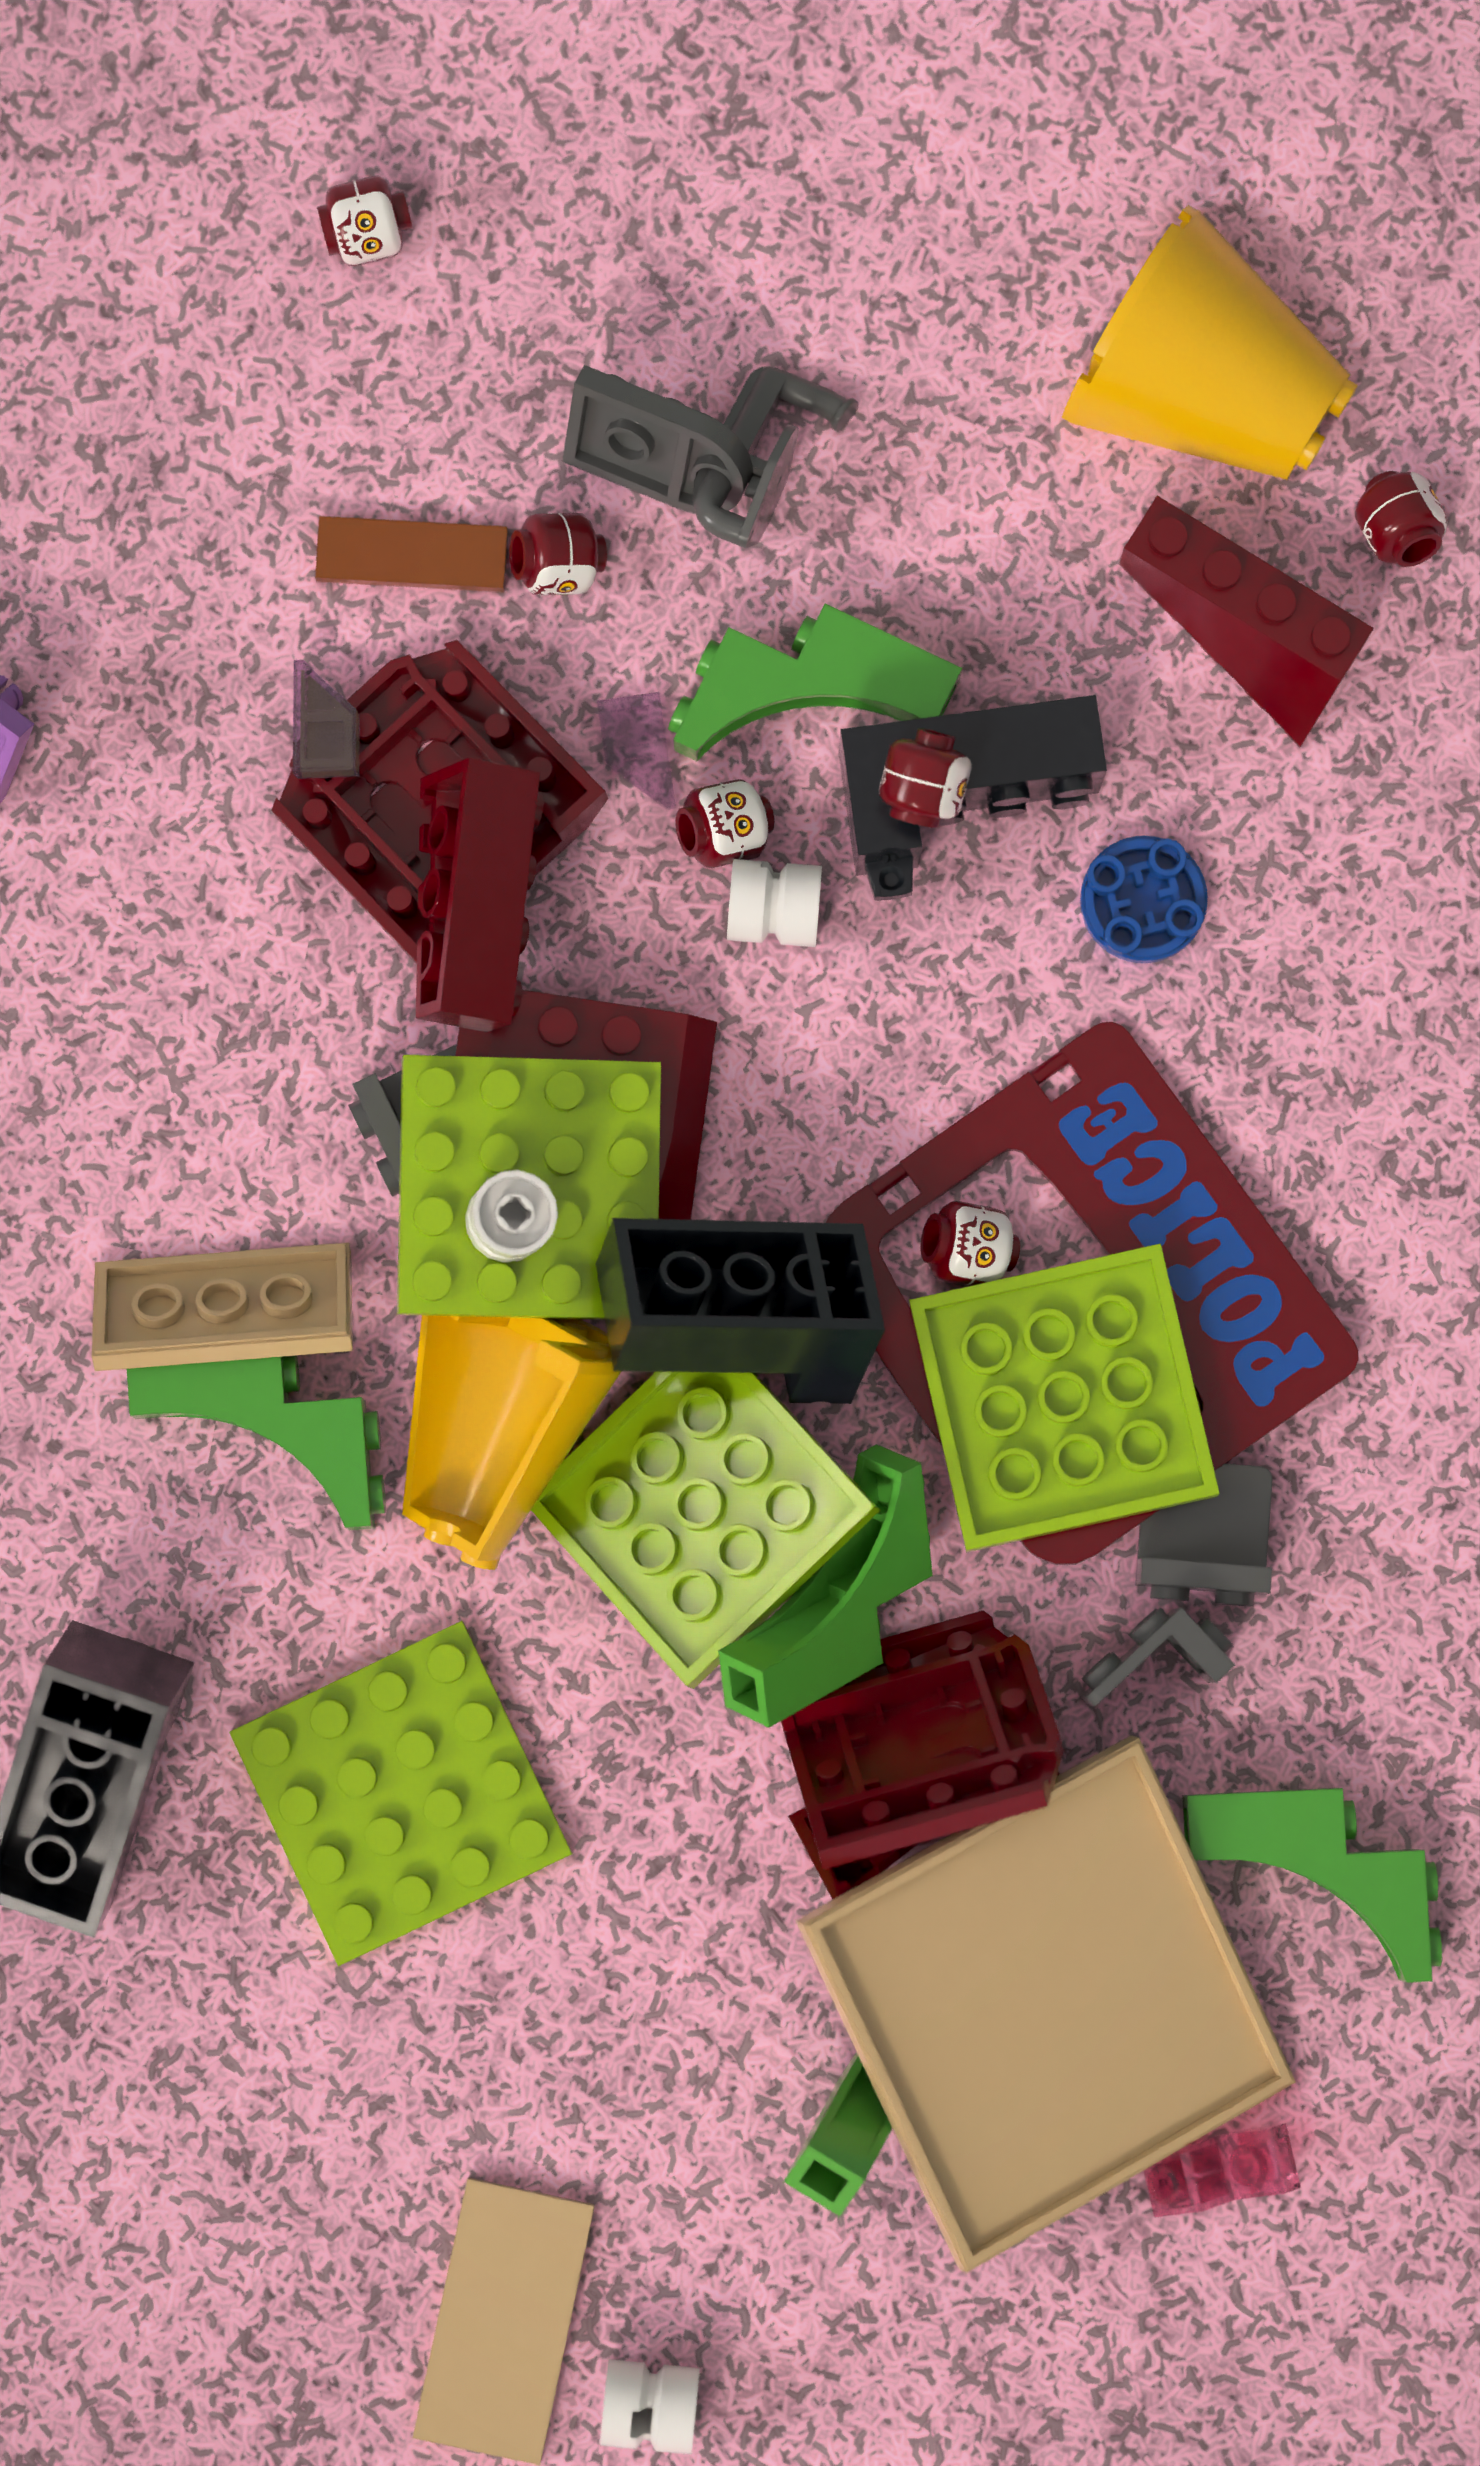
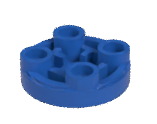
M1154 836L1129 837L1105 848L1090 864L1080 892L1082 918L1092 938L1111 955L1134 963L1162 961L1176 955L1188 946L1201 928L1206 915L1208 901L1206 883L1195 860L1177 841Z

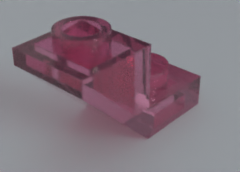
M1286 2123L1243 2129L1195 2140L1144 2170L1154 2217L1202 2212L1238 2199L1285 2194L1301 2188Z

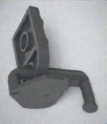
M584 365L574 383L562 462L677 509L694 513L705 530L718 538L747 549L759 543L772 518L788 479L797 440L798 427L787 424L768 461L752 455L779 401H785L823 417L831 422V428L834 431L842 430L852 419L858 409V402L854 398L847 400L826 387L779 368L760 367L749 375L724 424H722L713 417L685 406L676 399L665 398L628 383L617 375L606 374ZM743 494L753 499L746 518L729 511L740 502Z

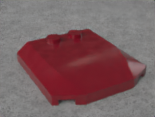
M458 640L445 643V649L413 659L409 654L390 660L341 705L354 717V772L302 774L301 742L297 745L290 761L291 772L280 800L276 798L271 809L284 827L416 964L417 941L423 932L429 931V918H424L421 910H418V887L424 882L425 877L430 871L431 862L430 853L419 851V827L423 823L430 824L432 801L420 799V778L468 757L540 772L538 792H541L543 795L544 806L541 820L533 832L531 854L536 858V875L590 826L608 800L606 791ZM429 741H432L420 753H418L422 745ZM386 783L372 796V793L378 786Z
M522 990L521 1005L517 1014L512 1018L511 1025L488 1032L459 1027L455 1056L661 1062L659 1219L691 1220L717 1029L716 1021L685 1013Z
M984 1610L880 1639L882 1664L781 1721L823 1870L1048 1807L1064 1752L1060 1733L1029 1644L1016 1634L1008 1638L996 1629L992 1616Z

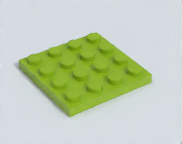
M403 1055L401 1073L397 1315L605 1320L596 1262L612 1219H659L661 1062ZM520 1170L537 1176L548 1185L556 1199L558 1217L554 1232L535 1253L520 1261L500 1262L487 1258L474 1247L467 1234L465 1215L469 1201L488 1179L501 1172Z
M1161 1244L909 1300L966 1553L1219 1496L1220 1493Z
M655 1372L561 1463L531 1511L687 1687L695 1689L720 1665L718 1650L743 1637L768 1619L867 1524L880 1509L756 1373Z
M463 1621L229 1732L338 1967L573 1854Z

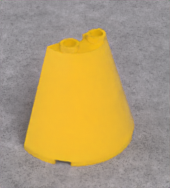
M1187 205L1178 217L1182 220L1180 225L1177 226L1172 223L1116 309L1093 350L1094 354L1091 357L1088 374L1082 373L1065 406L1062 418L1082 427L1287 480L1296 465L1306 471L1308 470L1326 437L1316 432L1328 412L1337 418L1341 416L1358 385L1348 380L1351 376L1350 373L1199 210Z
M422 1316L402 1515L425 1528L423 1536L428 1540L441 1545L455 1547L462 1551L460 1558L465 1563L487 1570L497 1569L500 1557L622 1372L613 1371L607 1333L581 1319Z

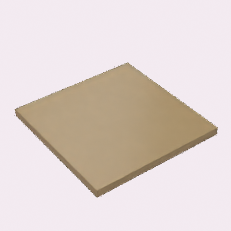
M1131 1735L1056 1776L1048 1807L953 1833L795 1920L958 2269L965 2273L1296 2083L1139 1737Z

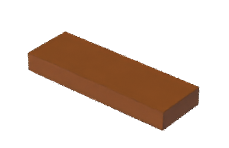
M319 516L315 579L316 582L505 592L508 527Z

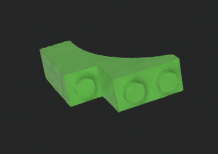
M824 604L817 620L806 616L799 628L791 647L792 651L800 654L798 659L728 627L721 643L711 639L701 656L695 674L704 678L694 699L685 695L681 698L671 718L668 730L676 733L673 739L674 751L694 761H698L710 748L739 728L771 714L792 709L817 706L847 707L886 715L899 721L942 716L960 681L962 668L828 604Z
M297 1355L127 1369L131 1417L135 1419L160 1417L211 1419L239 1426L275 1442L300 1461L323 1486L335 1505L344 1527L348 1530L375 1528L374 1514L386 1512L383 1475L371 1476L369 1450L381 1449L378 1411L367 1412L366 1401L362 1397L289 1403L288 1393L300 1391Z
M877 1444L858 1454L853 1480L878 1506L880 1511L816 1571L771 1617L743 1637L718 1650L725 1707L770 1728L883 1663L877 1607L933 1576L930 1535L928 1532L924 1495L925 1484L920 1462Z
M1343 1788L1182 1795L1184 1837L1195 1861L1244 1860L1265 1863L1284 1868L1308 1878L1329 1890L1364 1920L1382 1944L1400 1981L1406 1983L1432 1982V1967L1441 1966L1440 1930L1439 1927H1429L1428 1901H1437L1436 1864L1435 1862H1425V1850L1421 1849L1347 1852L1346 1840L1356 1839L1357 1825L1354 1801H1344Z
M857 2052L839 2077L783 2181L839 2217L866 2180L893 2129Z

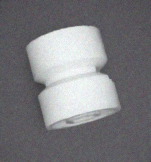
M733 859L727 940L762 943L767 935L772 933L776 935L782 945L816 947L822 866L787 863L780 873H775L769 862Z
M520 1170L501 1172L488 1179L469 1201L465 1215L467 1234L474 1247L487 1258L500 1262L520 1261L541 1248L554 1232L558 1217L556 1199L548 1185L533 1174Z
M609 2359L600 2446L637 2449L643 2440H649L655 2451L692 2455L700 2368L663 2365L657 2374H652L645 2363Z

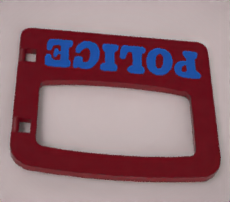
M1102 1022L1084 1032L1060 1049L1058 1053L1032 1071L1024 1074L904 1158L898 1165L844 1200L828 1216L826 1223H858L864 1225L885 1331L876 1348V1353L941 1446L911 1308L901 1294L884 1262L879 1246L882 1239L889 1232L1007 1151L1022 1153L1036 1167L1082 1220L1108 1255L1161 1244L1194 1387L1202 1402L1201 1417L1214 1471L1345 1380L1355 1370L1359 1360L1358 1348L1353 1338L1132 1035L1122 1025L1114 1022ZM1069 1064L1081 1081L1051 1102L1039 1084ZM909 1177L920 1194L892 1214H889L878 1197ZM1159 1510L1021 1540L1020 1542L1038 1559L1054 1565H1076L1096 1556Z

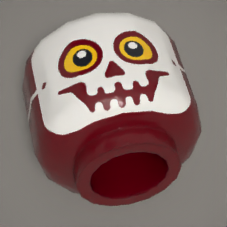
M370 176L332 186L326 192V204L317 206L329 256L339 254L341 260L348 266H358L398 255L403 246L401 231L413 229L404 191L391 194L388 183L380 176Z
M1386 471L1375 476L1366 485L1365 492L1358 500L1354 513L1355 519L1375 557L1385 563L1398 564L1402 567L1419 565L1435 555L1442 545V538L1445 536L1448 526L1446 513L1428 480L1415 472L1398 473L1396 471Z
M539 513L530 515L523 523L521 530H515L512 534L509 549L511 571L514 578L522 580L524 586L534 595H577L586 593L594 583L596 573L603 572L606 567V541L603 535L595 533L591 521L581 513Z
M918 728L915 739L903 738L891 744L879 787L881 799L891 806L889 813L891 817L915 825L940 828L942 819L954 818L959 814L971 773V762L962 752L953 749L956 737L934 730Z
M737 779L691 790L684 801L683 808H679L677 811L675 822L677 837L685 854L689 857L694 856L699 863L707 868H715L733 864V859L751 860L759 857L766 847L768 833H771L774 829L775 819L769 800L765 796H759L755 788L746 781Z
M952 1201L943 1206L939 1213H933L927 1219L922 1231L920 1251L923 1261L929 1263V1268L936 1279L945 1283L968 1287L1002 1279L1005 1272H1011L1019 1259L1020 1240L1016 1234H1013L1012 1224L1005 1212L992 1207Z

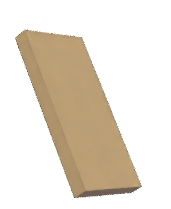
M349 1242L95 1262L91 1355L95 1371L353 1351L352 1262Z
M468 2177L412 2438L535 2465L541 2464L595 2204Z

